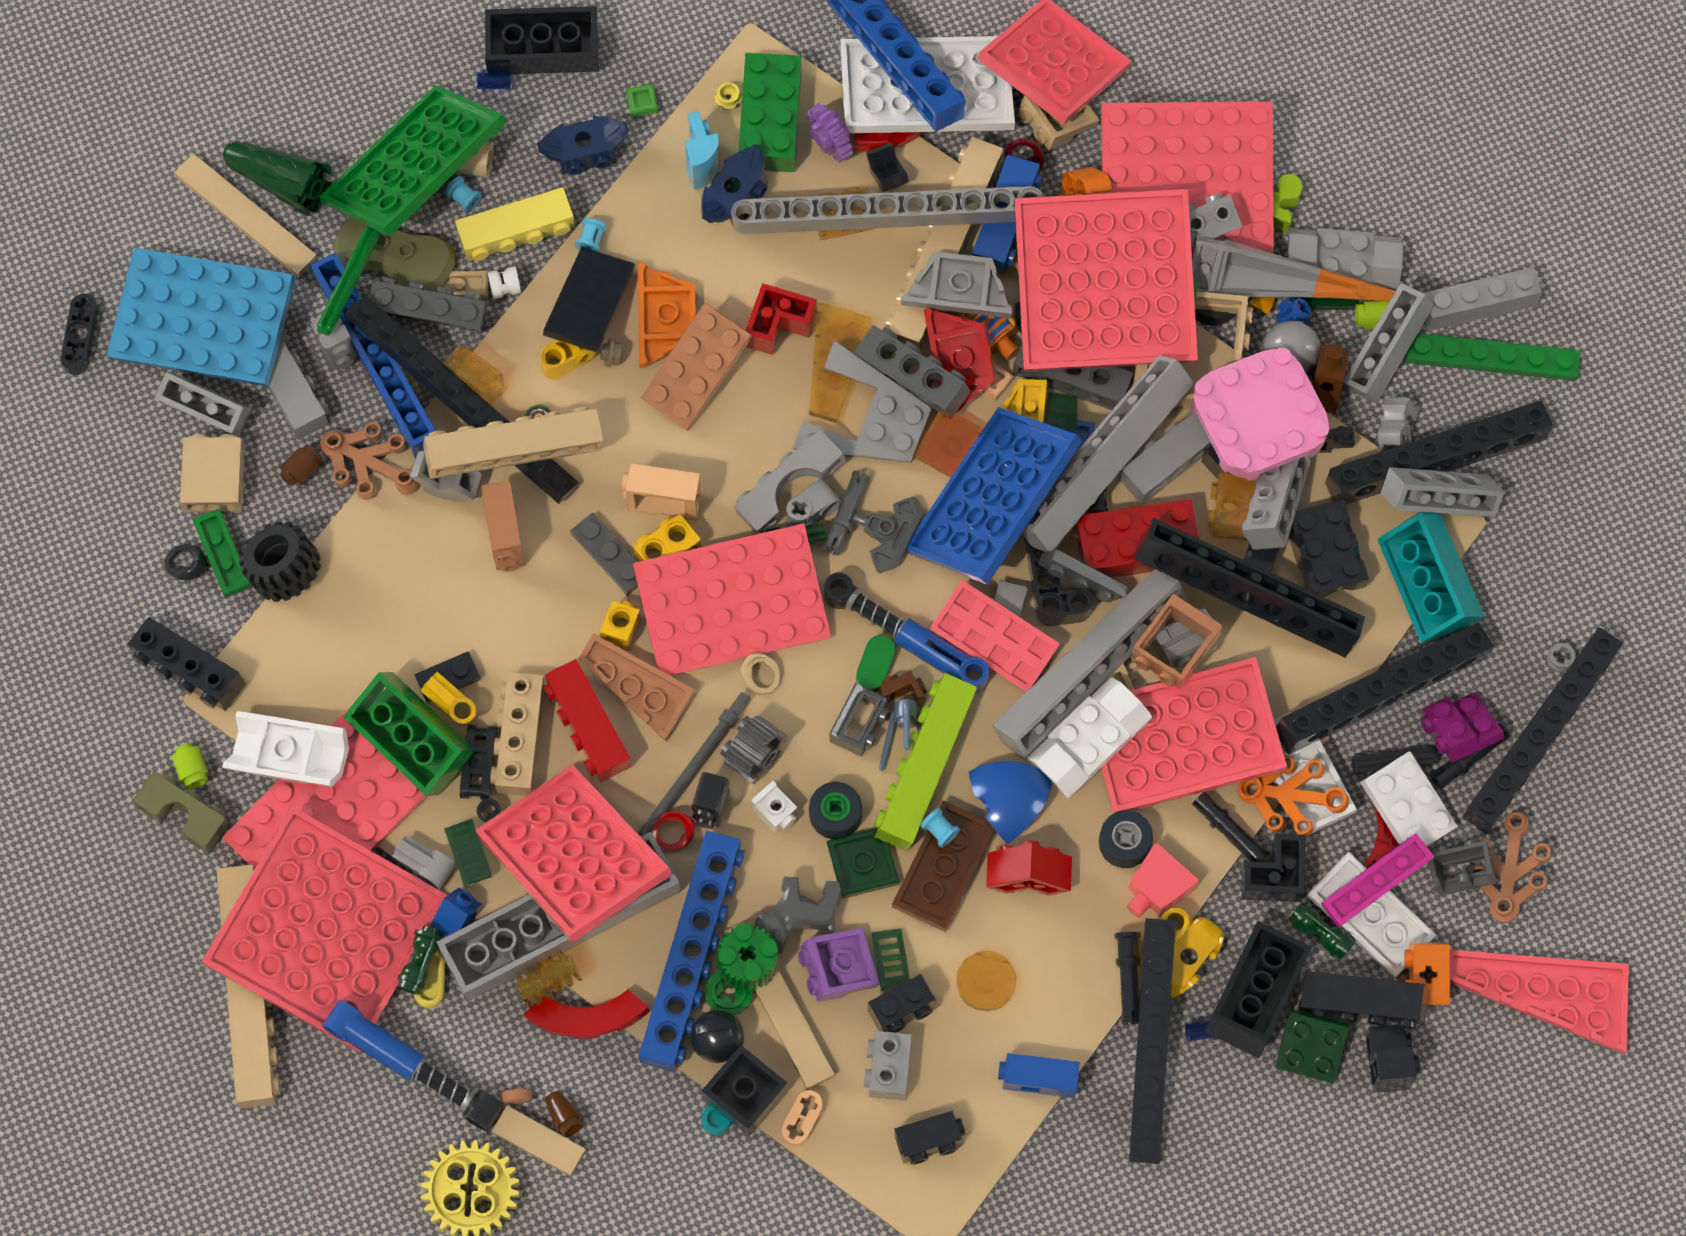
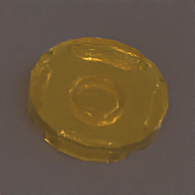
M977 952L967 957L957 971L956 987L959 996L968 1006L976 1010L993 1011L999 1009L1010 1001L1015 991L1016 975L1013 967L1004 956L996 952Z

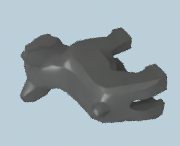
M784 876L782 880V892L784 895L774 909L759 915L754 924V928L759 926V930L765 929V934L770 933V938H774L777 944L778 953L783 952L785 942L794 930L828 929L829 932L833 933L836 929V911L841 901L840 884L838 881L825 880L823 897L818 902H815L808 897L800 895L798 877Z

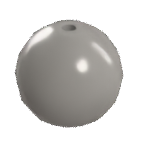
M1284 321L1275 325L1266 334L1262 344V351L1278 348L1288 349L1291 355L1295 356L1302 365L1306 375H1308L1317 365L1321 343L1316 332L1300 321Z

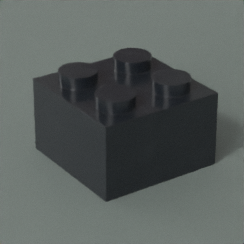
M740 1045L703 1088L702 1098L750 1137L788 1092V1083Z

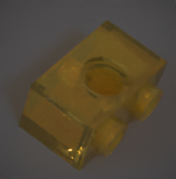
M1219 473L1217 483L1212 482L1210 500H1215V510L1210 509L1208 517V527H1213L1212 537L1247 541V538L1243 535L1242 526L1249 512V502L1253 496L1254 480L1247 481V478ZM1233 503L1237 506V509L1233 511L1227 510L1223 504Z

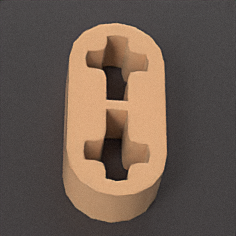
M807 1090L800 1093L783 1123L782 1138L789 1146L799 1147L805 1144L822 1112V1098L815 1091ZM812 1098L817 1108L816 1110L810 1109L805 1117L802 1115L804 1105L801 1102H808ZM798 1121H802L800 1131L803 1136L797 1135L795 1139H791L790 1131L787 1129L789 1127L794 1129Z

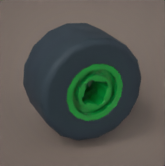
M830 782L816 789L810 798L809 817L811 825L818 834L828 839H836L853 834L859 827L862 819L860 796L854 788L846 783Z

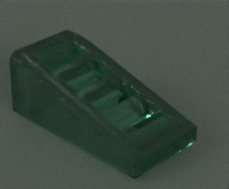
M899 928L872 932L880 992L889 991L910 980L902 930ZM897 939V943L880 945L879 940ZM898 949L899 954L881 955V951ZM900 960V965L883 966V962ZM902 971L900 976L885 978V973Z

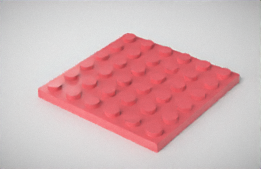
M1273 101L1101 104L1102 172L1106 173L1110 179L1112 193L1188 189L1189 205L1195 203L1196 208L1207 204L1205 198L1221 192L1222 197L1230 195L1243 227L1213 239L1221 241L1226 239L1274 254Z
M1188 189L1015 198L1024 371L1149 365L1159 355L1176 359L1179 363L1198 361Z
M291 806L201 964L359 1053L361 1050L348 1042L334 1037L322 1027V1024L338 1000L348 1003L361 1012L365 1018L374 1024L377 1023L399 983V980H397L398 974H401L403 967L410 960L413 952L415 929L422 930L423 926H431V922L447 894Z

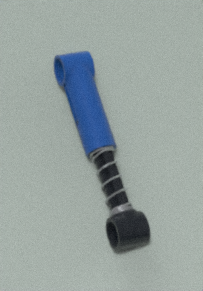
M836 572L826 578L824 598L830 607L859 613L861 619L866 618L871 621L872 626L878 625L881 627L883 633L889 632L892 634L895 644L941 673H947L976 686L975 694L982 692L986 688L989 668L983 659L969 656L910 618L902 621V617L894 616L890 613V609L886 611L880 607L879 602L875 604L867 599L868 595L864 597L861 591L858 590V587L853 585L851 578L847 574ZM835 587H843L846 592L842 595H835L831 590ZM970 671H977L981 674V677L977 680H971L966 674Z
M338 1000L322 1024V1027L331 1035L352 1044L409 1081L415 1078V1082L421 1081L427 1085L428 1090L433 1089L438 1092L439 1097L444 1096L449 1099L451 1105L457 1104L459 1110L464 1112L462 1116L472 1125L485 1132L489 1131L504 1108L502 1102L483 1090H478L476 1093L474 1090L471 1091L470 1088L465 1089L458 1084V1080L454 1082L446 1077L447 1073L442 1074L437 1071L435 1065L429 1066L426 1064L425 1055L365 1018L361 1012L344 1001Z

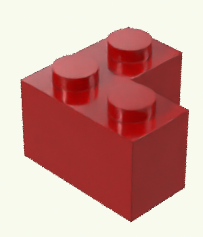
M762 283L746 327V331L753 335L746 347L772 355L781 330L809 337L817 314V299Z
M1027 840L1023 841L1020 846L1004 845L1000 847V850L987 853V888L1006 894L1030 889L1048 896L1071 891L1072 856L1061 853L1059 848L1040 846L1038 841Z

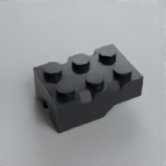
M1345 500L1297 510L1290 530L1289 540L1307 590L1322 597H1327L1341 587L1342 590L1351 591L1367 587L1369 582L1368 573L1359 553L1356 535L1352 531Z

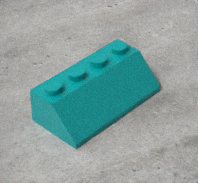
M1420 512L1377 539L1421 643L1461 631L1485 617L1441 513Z

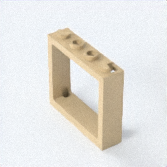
M1197 291L1195 309L1238 314L1233 363L1241 360L1243 350L1249 351L1250 333H1245L1246 324L1252 323L1253 307H1248V296ZM1136 365L1134 384L1149 368V365ZM1187 393L1174 408L1192 409L1194 394Z

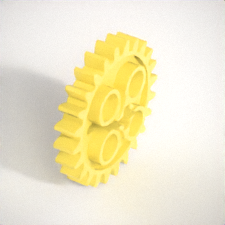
M463 1140L460 1144V1150H456L450 1144V1154L446 1155L439 1151L441 1161L438 1163L430 1160L429 1162L434 1169L433 1172L424 1171L423 1173L430 1180L420 1185L423 1190L429 1192L421 1196L423 1202H430L424 1210L426 1213L435 1212L430 1220L432 1224L442 1221L439 1227L442 1233L450 1227L451 1236H456L459 1231L462 1232V1236H469V1233L472 1232L475 1236H480V1232L483 1230L489 1236H492L491 1227L495 1225L498 1229H503L500 1219L511 1220L512 1218L507 1210L517 1209V1204L511 1201V1198L520 1197V1192L512 1188L520 1185V1181L516 1178H510L517 1171L515 1167L506 1168L510 1163L508 1156L499 1160L501 1155L499 1148L490 1153L489 1143H486L482 1149H479L477 1140H474L471 1148H467ZM471 1164H476L473 1184L478 1191H473L471 1194V1214L469 1217H466L465 1211L468 1197L463 1189H469ZM460 1167L465 1170V1174L460 1180H451L449 1178L452 1169ZM485 1170H492L495 1172V1178L489 1183H483L479 1180L480 1174ZM456 1197L461 1199V1206L457 1210L451 1211L446 1209V1202L450 1198ZM482 1200H488L492 1203L491 1209L486 1213L476 1211L477 1204Z

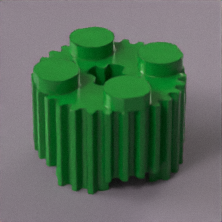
M747 923L738 924L735 929H731V933L726 932V936L722 937L721 942H719L716 958L717 971L721 972L720 977L724 978V984H729L730 989L734 987L736 992L738 990L744 991V989L750 991L751 988L757 990V986L761 988L763 985L767 986L768 981H771L772 976L775 974L778 959V948L774 938H770V933L765 934V929L759 930V926L753 928V925ZM742 956H750L752 959L749 958L745 962L742 960Z

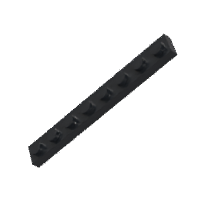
M1145 918L1129 1162L1160 1164L1176 920Z

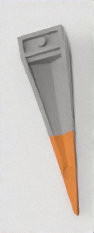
M1196 236L1192 254L1193 279L1199 280L1198 292L1248 297H1317L1391 301L1396 292L1226 239L1221 241Z

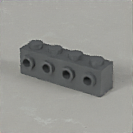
M381 277L380 282L372 281L369 299L389 316L483 333L488 304L485 301H481L482 296L465 293L464 297L453 295V290L437 288L436 292L425 290V285L409 282L408 287L397 285L398 280Z

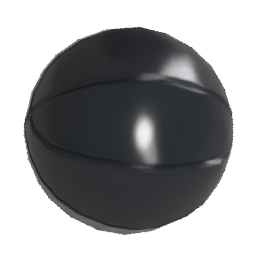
M712 1010L702 1014L695 1021L691 1030V1043L696 1054L702 1059L712 1063H723L732 1056L740 1045L743 1046L744 1030L740 1021L733 1014L723 1010Z

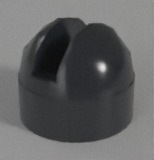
M487 798L478 804L476 813L478 818L486 823L500 814L501 808L496 800ZM493 805L495 810L484 818L481 813Z

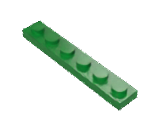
M1418 333L1406 353L1405 363L1577 381L1580 350Z

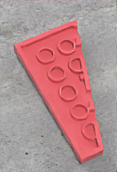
M1450 950L1451 984L1624 1055L1627 1052L1629 964Z

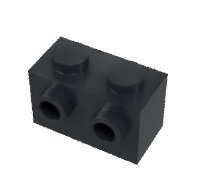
M920 974L869 1001L868 1012L879 1031L897 1033L904 1029L910 1021L914 1019L921 1020L929 1016L933 1009H935L936 999Z

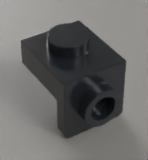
M887 143L866 153L871 175L883 192L909 182L907 172L897 159L892 143Z

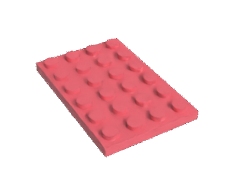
M804 523L633 563L657 669L670 676L743 659L754 652L764 654L831 638Z
M1256 657L1194 673L1181 690L1175 686L1169 687L1163 682L1130 690L1153 716V719L1102 767L1114 813L1127 810L1135 811L1287 770L1285 757Z
M346 710L331 725L344 728L347 733L349 751L342 777L332 787L279 779L222 839L249 865H253L255 869L289 808L293 806L373 852L427 796L412 784L343 717L348 711Z
M573 764L475 830L478 838L572 943L672 875L670 868Z

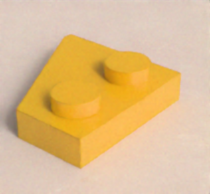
M1018 379L1011 390V396L1004 401L1001 408L1045 423L1048 381Z

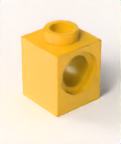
M612 600L600 630V637L620 648L629 650L641 620L640 610L628 601H620L619 603ZM620 618L629 621L625 627L614 625V622Z

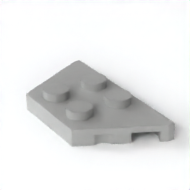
M935 251L928 260L927 266L915 278V282L909 291L902 296L901 305L1004 318L1012 317L1011 305L1009 306L1002 282L997 276V270L992 258Z

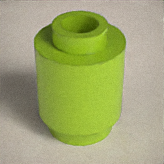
M1363 301L1362 304H1356L1355 326L1362 327L1363 330H1374L1390 301Z
M191 743L177 747L175 749L176 753L171 758L181 784H185L186 789H195L205 785L209 781L207 777L209 771L200 747L193 746Z

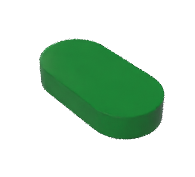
M878 635L868 641L856 672V682L872 692L878 691L882 682L887 678L895 657V645L889 637Z

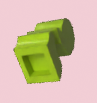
M1294 174L1281 176L1277 183L1276 192H1273V228L1285 233L1290 228L1292 216L1289 210L1284 209L1296 208L1302 192L1301 180Z

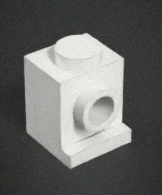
M774 781L768 784L751 800V809L775 833L781 828L783 830L788 829L797 820V807L777 787ZM779 803L782 807L780 810L774 811L771 809V806Z

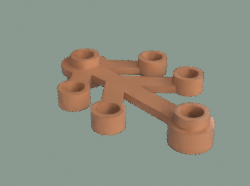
M369 422L365 425L364 430L349 434L339 430L327 432L321 438L320 448L326 456L332 458L334 466L332 478L336 486L344 488L351 483L350 473L345 469L344 455L354 462L358 480L356 491L361 499L369 500L375 494V488L372 482H370L367 468L393 480L401 494L409 495L418 489L419 483L411 478L406 482H401L404 477H410L412 470H398L376 458L390 453L400 454L404 452L407 446L404 437L400 434H393L389 437L388 442L362 449L351 446L367 440L376 442L382 438L383 431L377 422ZM372 429H378L377 433L369 434ZM339 440L336 445H329L331 442ZM396 441L402 442L397 447L392 446L393 443ZM340 475H346L344 480H337ZM364 487H370L368 492H361Z
M1512 812L1505 819V827L1509 833L1505 865L1494 853L1488 839H1478L1481 841L1486 840L1488 843L1495 873L1502 880L1501 893L1493 884L1480 887L1491 900L1490 913L1492 917L1500 923L1514 921L1520 913V904L1536 892L1544 891L1548 886L1546 876L1541 872H1534L1529 877V884L1513 894L1514 885L1517 881L1540 864L1549 862L1552 857L1549 846L1541 843L1534 847L1531 856L1517 865L1521 837L1525 836L1530 829L1529 820L1522 812ZM1514 819L1522 820L1519 826L1511 825ZM1540 850L1548 852L1543 858L1538 857L1537 853ZM1475 866L1470 870L1469 874L1486 869L1482 866ZM1537 878L1544 880L1540 886L1533 885V881ZM1507 903L1510 905L1509 909L1504 912L1500 911V905Z

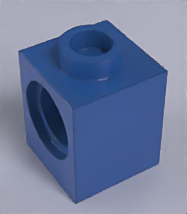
M459 887L443 899L431 925L445 936H449L472 924L483 904L474 899L469 892Z

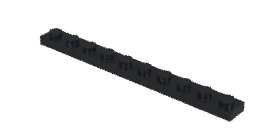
M366 295L347 309L345 317L469 426H474V428L486 427L488 423L494 421H502L503 424L510 423ZM553 459L514 465L558 504L570 495L579 484L574 477Z

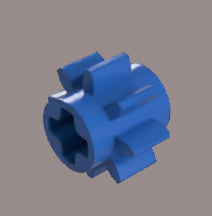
M1286 298L1277 305L1280 310L1276 315L1278 324L1284 321H1300L1307 326L1311 324L1307 318L1311 316L1312 311L1304 299Z

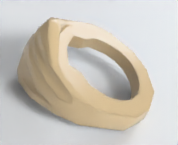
M754 652L747 656L741 665V677L744 684L753 693L758 695L770 694L779 685L780 670L778 664L772 658L763 653ZM757 662H763L773 671V682L767 688L756 686L752 680V666Z

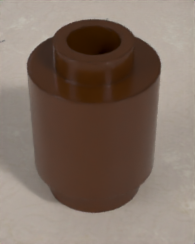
M306 444L303 448L299 447L280 466L282 471L280 476L289 486L297 485L301 487L320 468L319 464L323 459L315 449Z

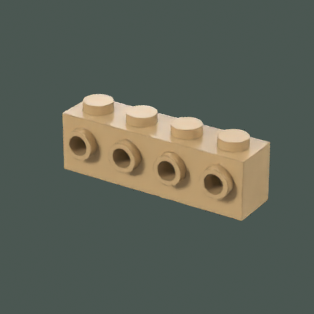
M508 672L507 682L502 681L500 699H505L504 710H498L497 727H501L500 738H495L494 755L498 756L497 766H492L490 780L491 784H495L497 794L526 796L533 791L544 697L543 686L545 682L543 675Z

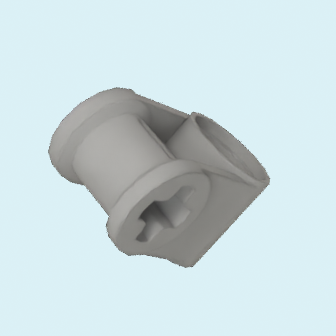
M819 479L787 503L786 523L788 527L803 523L805 526L813 525L835 512L841 505V500L824 479Z

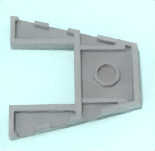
M834 341L824 370L877 389L857 441L803 421L793 450H797L801 446V441L809 433L813 432L815 434L821 429L844 455L911 463L932 408Z

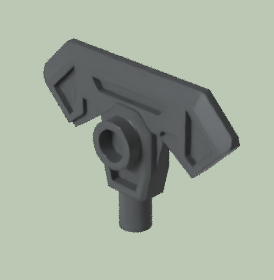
M910 497L894 503L895 518L873 513L868 517L859 512L855 513L852 522L864 527L866 534L881 543V545L869 551L877 573L897 568L923 516L917 498Z

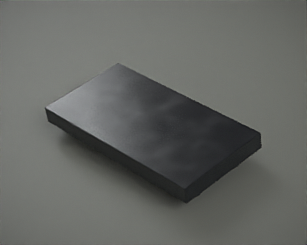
M581 247L544 327L543 336L598 353L635 270V263Z

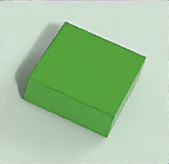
M653 84L626 89L631 118L659 113Z

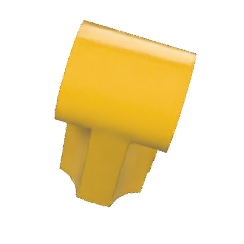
M437 671L420 690L457 723H469L476 714V707L472 700L463 695ZM465 702L469 705L470 712L466 718L459 719L455 716L454 707L457 703Z

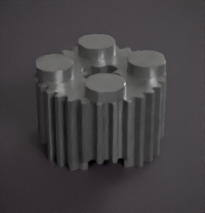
M746 715L737 726L739 731L737 736L734 737L733 741L728 740L724 744L720 755L725 758L724 763L752 784H756L760 780L758 774L766 768L771 770L775 763L778 762L782 751L779 750V745L782 743L781 741L786 742L788 736L760 715H756L753 718Z

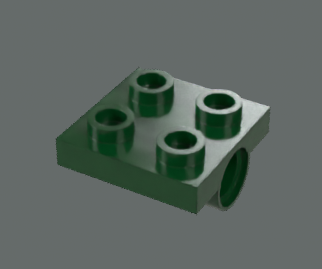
M1290 1009L1275 1068L1334 1084L1349 1024Z

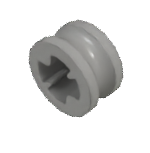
M1566 643L1555 644L1547 656L1549 667L1557 672L1567 671L1575 660V651ZM1559 652H1564V657L1569 659L1559 663L1557 662L1558 657L1554 658V656H1557Z

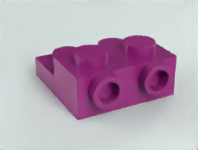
M1475 692L1453 703L1446 697L1422 708L1423 718H1420V723L1427 735L1431 733L1440 754L1445 753L1451 763L1504 739L1503 730Z

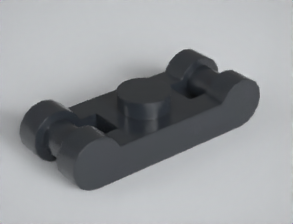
M467 725L465 741L475 752L462 766L459 793L462 799H469L470 796L480 797V800L491 799L492 784L490 780L491 769L494 766L495 759L494 742L495 738H498L497 726L478 728L477 725ZM477 740H486V746L475 744ZM481 777V785L471 784V778Z

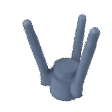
M902 699L894 703V712L889 713V726L879 765L881 771L885 769L896 723L899 728L903 729L905 750L910 749V728L915 727L916 724L918 731L921 723L917 721L920 714L918 712V703L914 700Z

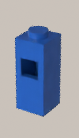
M1007 1053L1006 1062L1000 1061L998 1080H1004V1090L1075 1098L1080 1062Z

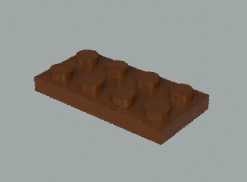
M943 800L939 807L943 811V817L952 826H958L960 831L949 844L941 848L938 845L939 841L928 830L892 903V908L946 932L992 839L995 829L989 821Z

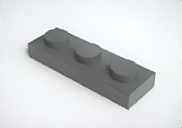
M593 512L570 530L571 535L626 596L638 588L633 563L637 561Z
M1057 549L1043 553L1038 563L1048 569L1047 572L1055 577L1066 578L1072 582V586L1089 590L1096 594L1095 597L1103 602H1112L1124 598L1128 586Z

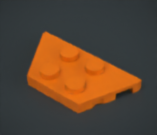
M638 262L640 368H645L670 355L696 316L695 285L690 282L678 280L664 271L660 273L648 268L647 264Z

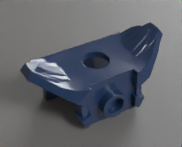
M593 116V120L577 122L568 126H564L561 123L546 134L537 145L539 153L552 161L560 162L562 175H578L586 169L594 167L603 169L615 163V149L623 143L629 129L627 122ZM592 138L588 146L581 147L576 144V141Z
M755 144L723 161L725 164L724 168L714 176L711 186L709 188L705 186L701 195V218L708 223H719L730 219L733 226L731 209L734 203L743 199H761L768 189V181L764 174L765 158L763 156V149ZM733 179H738L741 182L739 191L728 193L725 189ZM744 213L738 218L746 220L750 214Z

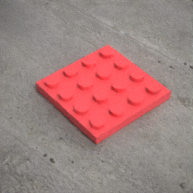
M1051 0L1039 1L982 49L977 60L1063 125L1128 70L1132 62Z

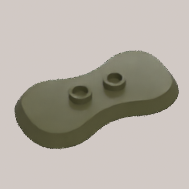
M348 218L340 227L333 244V252L337 253L344 266L347 265L366 225L352 218ZM398 229L390 236L383 233L380 234L363 270L387 274L393 279L398 280L401 286L408 287L409 282L426 286L425 290L433 292L440 288L449 278L455 265L456 254L450 243L441 237L414 235Z

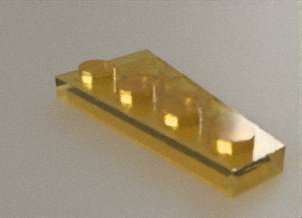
M818 301L809 415L837 423L852 380L824 370V366L834 341L852 353L855 351L870 329L871 317Z

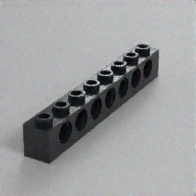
M1541 400L1332 467L1329 470L1325 484L1333 502L1344 499L1345 503L1349 504L1380 494L1389 467L1448 472L1547 439L1553 423Z
M1156 518L1151 520L1139 540L1134 556L1135 560L1346 658L1360 638L1365 616Z
M1478 622L1283 716L1276 725L1279 740L1288 755L1485 660L1494 648V645Z
M1597 628L1468 806L1463 816L1466 821L1485 834L1490 832L1617 656L1623 642L1602 628Z

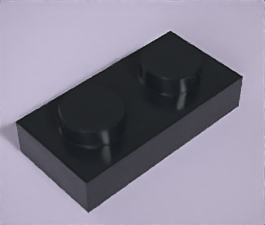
M469 651L414 674L420 689L436 671L458 690L481 680ZM423 694L426 703L431 702V700Z

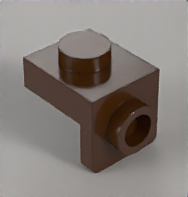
M912 671L901 676L895 674L886 678L879 688V695L887 698V704L911 692L918 706L924 704V694L927 693L921 678L915 679Z

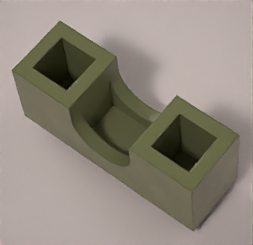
M152 772L132 800L136 808L160 824L173 811L181 810L189 814L188 821L181 830L184 839L209 855L230 827L225 818L227 814L213 804L210 807L201 802L202 798L194 791L187 789L185 792L178 788V782L164 773L160 776Z

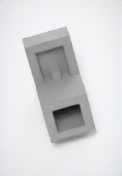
M418 451L410 474L411 479L425 486L423 491L451 501L474 500L482 476L480 472L475 471L430 479L424 451Z

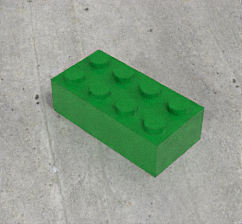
M745 53L738 152L754 144L762 148L765 158L764 171L795 172L802 75L801 55Z
M379 672L343 716L425 796L439 795L475 752L456 731L394 672Z

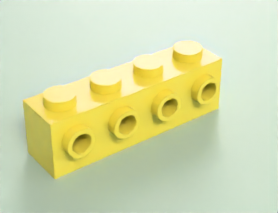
M563 187L455 220L457 233L467 262L471 260L481 261L489 255L500 251L503 253L510 252L516 246L526 243L536 244L542 241L543 238L552 235H565L575 228L574 217Z

